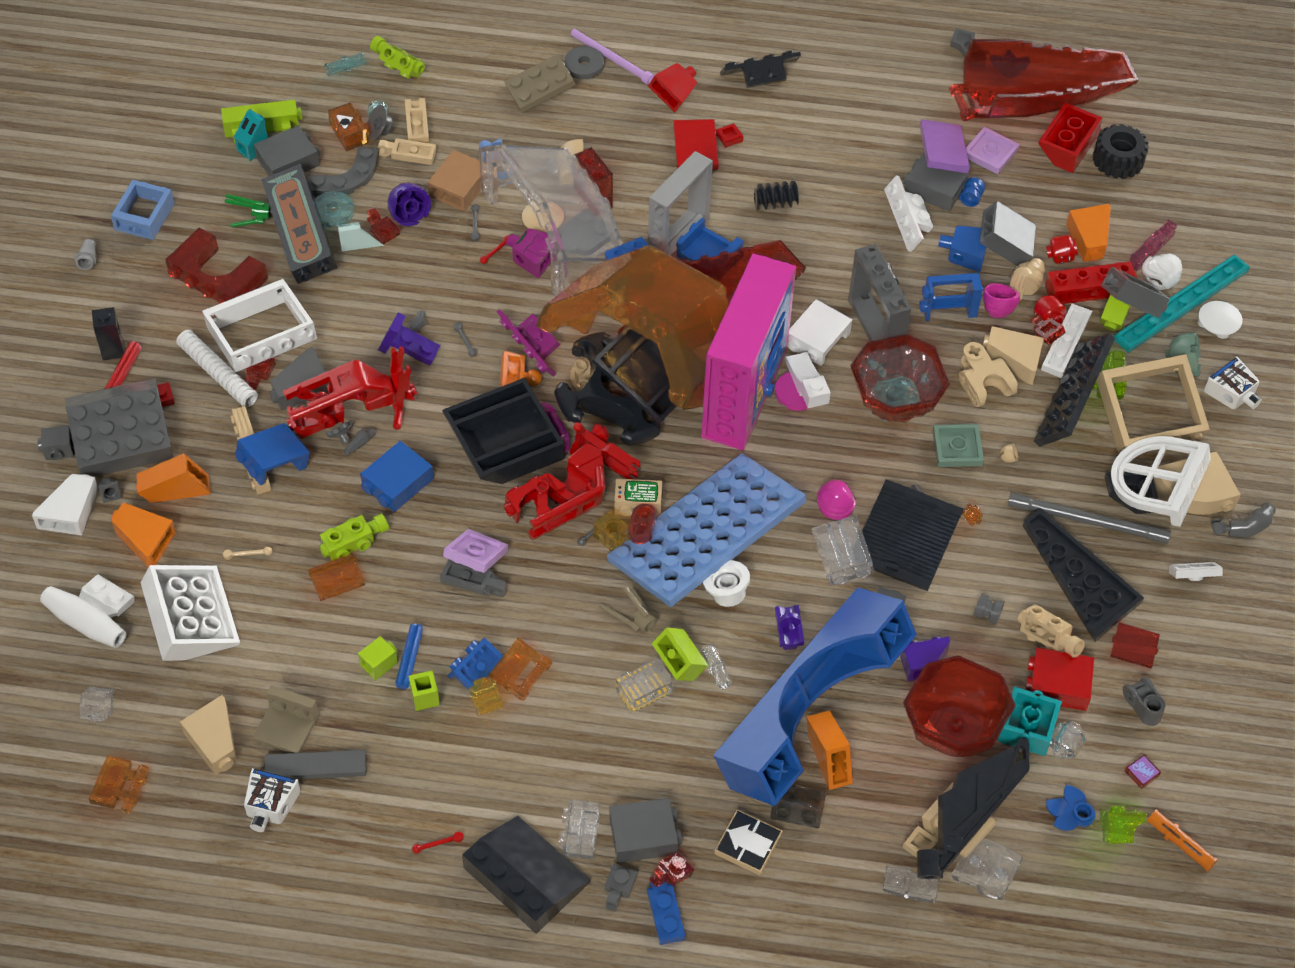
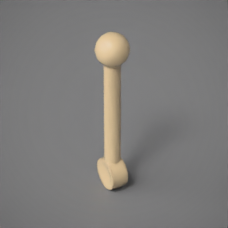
M265 547L260 550L237 552L227 549L223 552V557L226 560H230L233 556L256 554L269 556L272 554V548Z

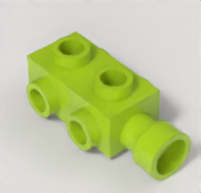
M375 36L372 39L370 50L380 54L378 58L385 62L384 66L395 70V68L400 70L399 74L408 79L411 76L419 78L423 73L426 63L408 54L406 51L386 43V40L380 36Z
M382 513L374 516L373 520L366 522L362 515L350 518L345 523L335 528H329L320 534L322 543L319 545L320 551L324 558L329 556L332 562L335 560L344 561L349 558L350 553L356 550L365 551L369 549L371 543L374 542L373 535L378 532L382 534L388 531V523Z

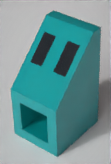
M251 109L247 110L234 135L236 150L249 161L256 158L254 144L268 138L265 119L261 114H257Z

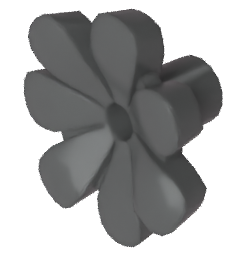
M350 420L342 423L340 427L325 434L329 438L339 437L342 444L351 441L347 432L352 427L353 421Z

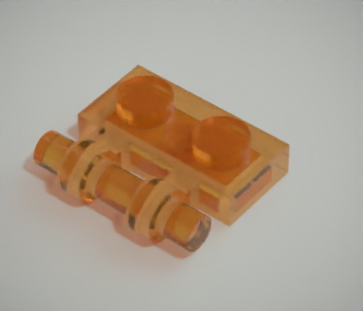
M107 755L90 794V804L115 809L119 800L124 802L121 810L125 813H131L133 806L137 805L139 800L138 793L140 788L146 783L148 766L140 764L137 771L131 770V760ZM126 781L132 782L129 791L122 790Z

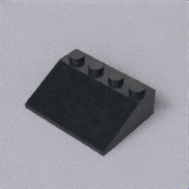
M519 816L482 836L462 854L463 868L536 934L591 882L585 874Z

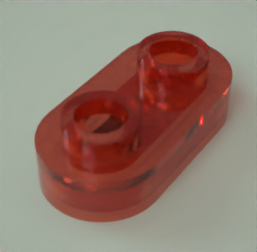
M640 504L632 511L628 532L630 540L635 544H645L653 537L656 512L652 505Z

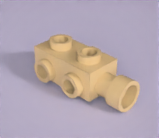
M1034 604L1019 614L1020 631L1026 634L1028 640L1038 641L1044 644L1045 649L1061 651L1065 649V652L1073 657L1079 656L1083 651L1085 642L1077 636H1071L1072 625L1042 607Z

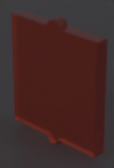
M1119 622L1116 635L1112 638L1113 647L1110 657L1152 669L1155 655L1159 651L1157 645L1160 634Z

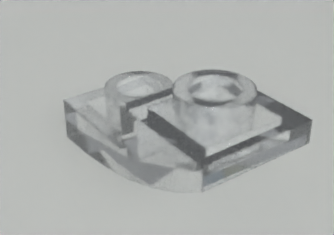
M886 866L882 889L887 893L903 898L936 903L940 879L917 878V873H913L912 868Z

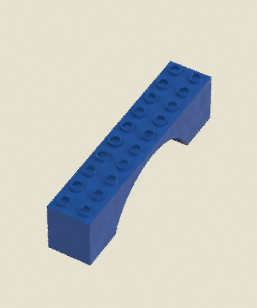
M857 587L713 755L729 789L772 806L779 802L804 771L794 750V737L797 726L809 706L830 687L848 677L869 670L890 668L917 635L903 600Z

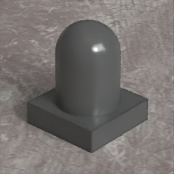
M104 478L101 485L98 486L103 503L121 499L117 481L111 478Z

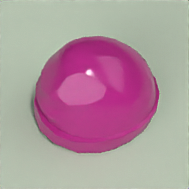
M989 284L983 291L985 310L993 318H1003L1010 315L1020 302L1018 291L1007 285Z
M841 480L828 481L817 492V504L820 512L825 517L833 520H843L852 515L855 509V498L845 482Z

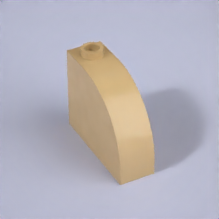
M1217 452L1210 453V463L1187 513L1205 515L1221 511L1228 512L1237 505L1240 493ZM1187 459L1161 465L1157 469L1181 473ZM1153 477L1157 494L1164 501L1168 502L1177 482Z

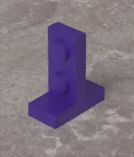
M398 312L378 350L386 354L390 346L398 350L401 346L405 354L430 366L440 345L402 326L406 316Z

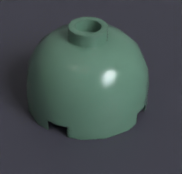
M1196 332L1177 336L1171 342L1170 350H1166V358L1186 354L1193 377L1200 376L1201 364H1197L1201 354L1199 338Z

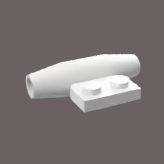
M96 575L83 586L79 597L52 586L47 587L40 597V602L59 620L88 638L113 648L120 647L125 641L126 632L111 618L114 616L119 617L135 603L134 596L102 576Z

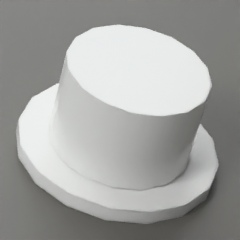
M729 560L716 573L705 579L703 585L719 605L725 607L735 606L742 602L746 596V588L750 583V573L742 563Z

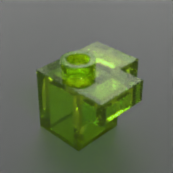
M1110 806V809H1100L1103 841L1108 844L1134 843L1135 829L1140 824L1146 823V812L1126 810V806Z

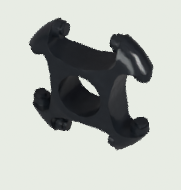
M597 332L576 340L572 347V354L576 357L583 356L587 358L591 367L589 381L580 391L573 392L565 382H560L556 386L554 391L555 398L568 422L581 423L584 413L605 419L624 429L620 441L628 446L643 444L659 436L662 429L661 423L658 424L655 420L646 422L642 416V408L631 397L622 398L614 396L602 385V382L613 381L592 360L613 340L611 335L605 332Z

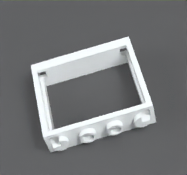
M284 279L202 311L209 332L235 372L317 339L313 321ZM284 302L300 324L234 352L219 328Z

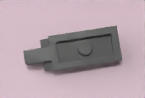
M448 559L440 575L441 583L481 595L490 596L493 594L504 597L507 591V582L498 580V577L493 575V571L487 570L484 573L475 571L473 568L455 563Z

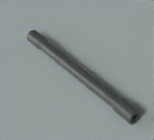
M1012 492L1008 502V506L1033 511H1037L1040 508L1049 515L1133 534L1168 544L1171 530L1115 519L1036 500Z

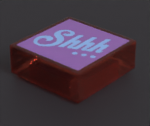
M1145 755L1127 766L1124 771L1141 789L1153 782L1161 774V771Z

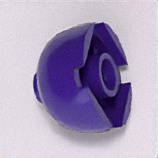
M407 182L399 184L392 189L387 200V207L392 218L400 225L413 226L420 223L418 220L422 219L423 216L426 218L429 214L431 199L419 185Z

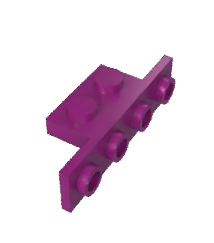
M498 309L496 312L501 317L499 322L503 327L514 332L511 334L513 339L519 345L521 343L525 345L524 352L531 359L536 358L538 362L535 365L542 373L547 371L554 377L556 373L544 359L560 346V343L533 313L516 327L511 319Z

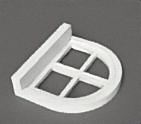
M1168 436L1149 437L1139 440L1126 447L1116 457L1112 465L1111 478L1114 491L1123 502L1131 507L1170 516L1171 525L1180 527L1210 463L1209 444ZM1160 449L1152 467L1130 463L1142 453ZM1166 450L1190 454L1181 473L1157 469ZM1124 471L1147 476L1139 495L1131 491L1125 484ZM1153 477L1177 482L1168 502L1144 497Z

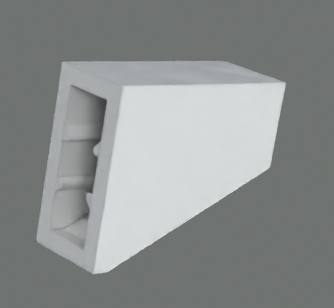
M71 474L33 512L32 517L36 528L82 535L99 491L95 477L87 474Z

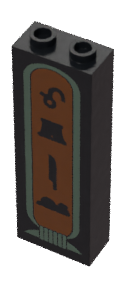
M301 163L263 178L262 183L290 271L296 282L300 284L337 269L338 267L308 177Z

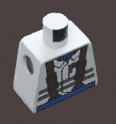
M1238 357L1210 376L1204 389L1205 393L1231 409H1236L1243 403L1255 409L1262 401L1255 394L1259 380Z
M252 768L244 802L247 816L253 818L250 824L251 829L257 832H264L268 822L275 824L283 822L300 794L297 779Z

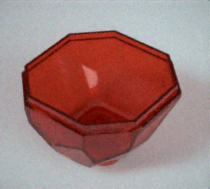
M960 655L927 663L903 701V706L916 740L950 757H972L992 748L1016 706L1002 674ZM954 723H959L961 725L955 726Z

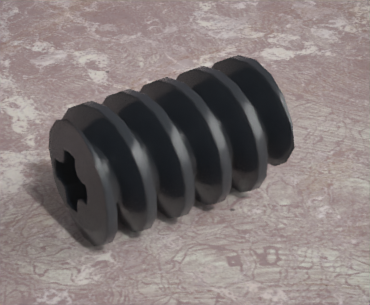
M783 181L781 186L778 182H774L773 188L770 183H766L765 188L762 184H758L756 189L754 187V203L757 211H759L760 204H763L765 210H767L769 203H771L773 209H776L777 203L780 204L781 208H784L785 202H788L789 207H792L793 201H796L797 205L799 204L798 186L795 181H791L789 185L786 181Z

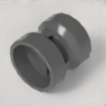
M981 594L973 616L978 618H986L987 616L989 622L997 624L1005 602L996 600L993 603L989 596Z

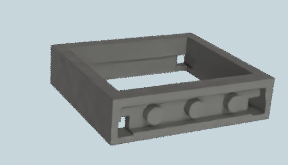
M876 244L855 249L848 301L882 365L901 360L904 353L911 307ZM871 285L887 313L886 321L870 293ZM900 305H904L905 308L899 309Z

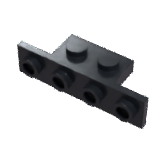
M791 50L783 52L781 56L775 57L774 54L766 55L761 60L750 58L740 64L730 62L725 64V67L720 71V75L743 72L747 88L785 81L787 77L783 63L797 61L801 53H794Z

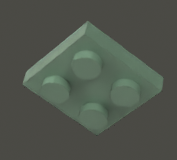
M979 424L933 426L938 467L983 466L984 457Z

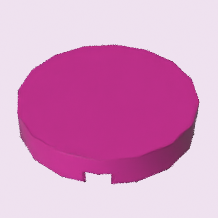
M790 372L779 377L775 386L777 401L790 410L802 411L809 409L803 396H799Z

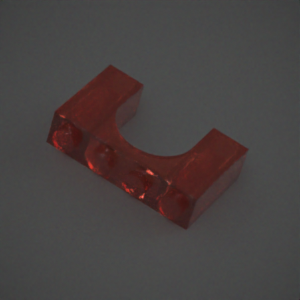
M200 227L165 259L167 272L172 278L181 280L189 288H195L202 292L205 297L212 298L219 302V304L259 289L268 280L266 265L251 256H248L239 266L226 275L211 276L201 271L203 265L219 250L216 236Z

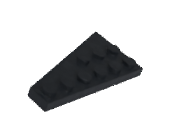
M1039 508L1024 520L1023 527L1094 642L1143 602L1144 597L1043 510Z

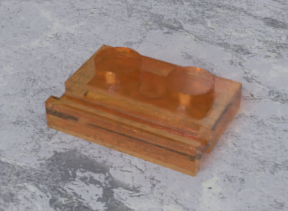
M353 554L308 569L309 576L320 601L365 585L364 578L355 562Z

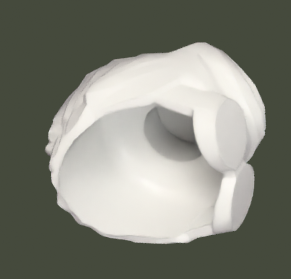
M1174 254L1149 256L1142 265V274L1145 282L1159 290L1170 289L1176 286L1180 281L1183 270L1181 260ZM1150 278L1160 280L1162 284L1159 285L1157 281L1152 280Z

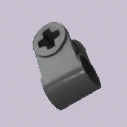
M1143 677L1138 683L1124 685L1123 695L1141 721L1148 726L1159 724L1166 703L1155 689L1152 681L1148 677Z

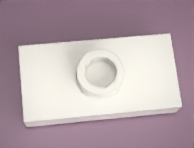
M1215 562L1169 565V574L1176 579L1188 578L1191 581L1203 580V577L1223 576V568Z

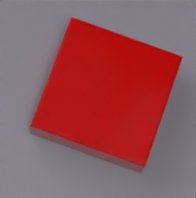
M734 123L716 129V136L725 148L743 142L744 136Z

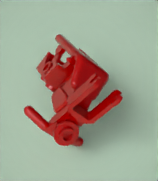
M400 346L398 352H396L395 347L390 351V376L378 372L359 360H352L283 390L287 400L298 397L299 399L310 401V403H307V407H287L290 418L286 420L290 430H295L300 439H303L326 428H331L340 422L344 423V407L342 403L352 399L362 401L368 411L392 405L394 409L393 428L400 430L403 421L404 399L415 401V396L418 395L414 383H410V374L412 372L410 366L407 365L405 371L402 368L403 355L405 354L403 347ZM329 383L327 385L328 395L325 392L313 393L310 391Z
M577 422L574 424L573 429L576 431L569 452L571 456L567 462L568 477L566 481L562 483L547 473L540 477L535 476L520 487H513L505 495L504 510L509 517H513L516 524L519 523L520 510L526 504L533 500L536 505V517L529 522L533 528L528 531L532 541L601 505L605 492L604 465L624 479H633L629 475L638 478L637 469L632 464L640 468V461L615 444H607L609 433L604 425L600 426L596 423L591 432H589L581 423ZM547 496L550 499H552L556 505L558 503L560 505L550 510L548 506Z

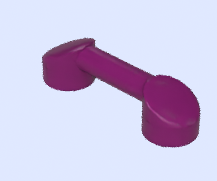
M541 402L540 404L564 442V453L568 452L570 448L569 432L557 415L556 410L550 404Z

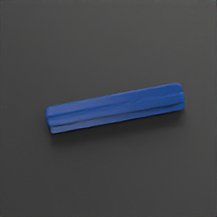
M413 623L409 627L395 681L396 687L399 689H407L409 687L408 676L412 675L423 632V627L420 624Z

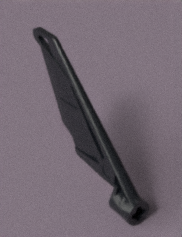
M1026 738L1017 740L1015 746L957 773L952 789L938 796V850L924 849L917 851V878L942 879L944 871L1029 772V742ZM1021 748L1023 749V760L1015 764Z

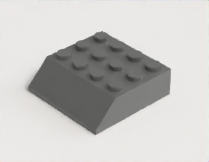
M156 378L65 398L69 426L81 475L87 474L96 477L174 458Z

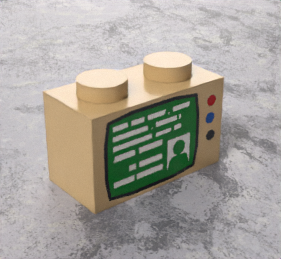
M616 479L614 515L658 517L661 515L662 481Z

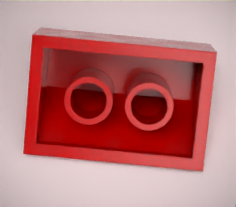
M1065 103L1040 138L1038 144L1054 166L1074 173L1097 139L1103 117Z

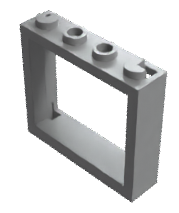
M696 151L649 197L648 245L653 250V259L663 264H666L677 252L676 242L679 237L684 236L693 223H697L701 218L707 221L710 216L713 160ZM689 188L688 210L669 228V208Z

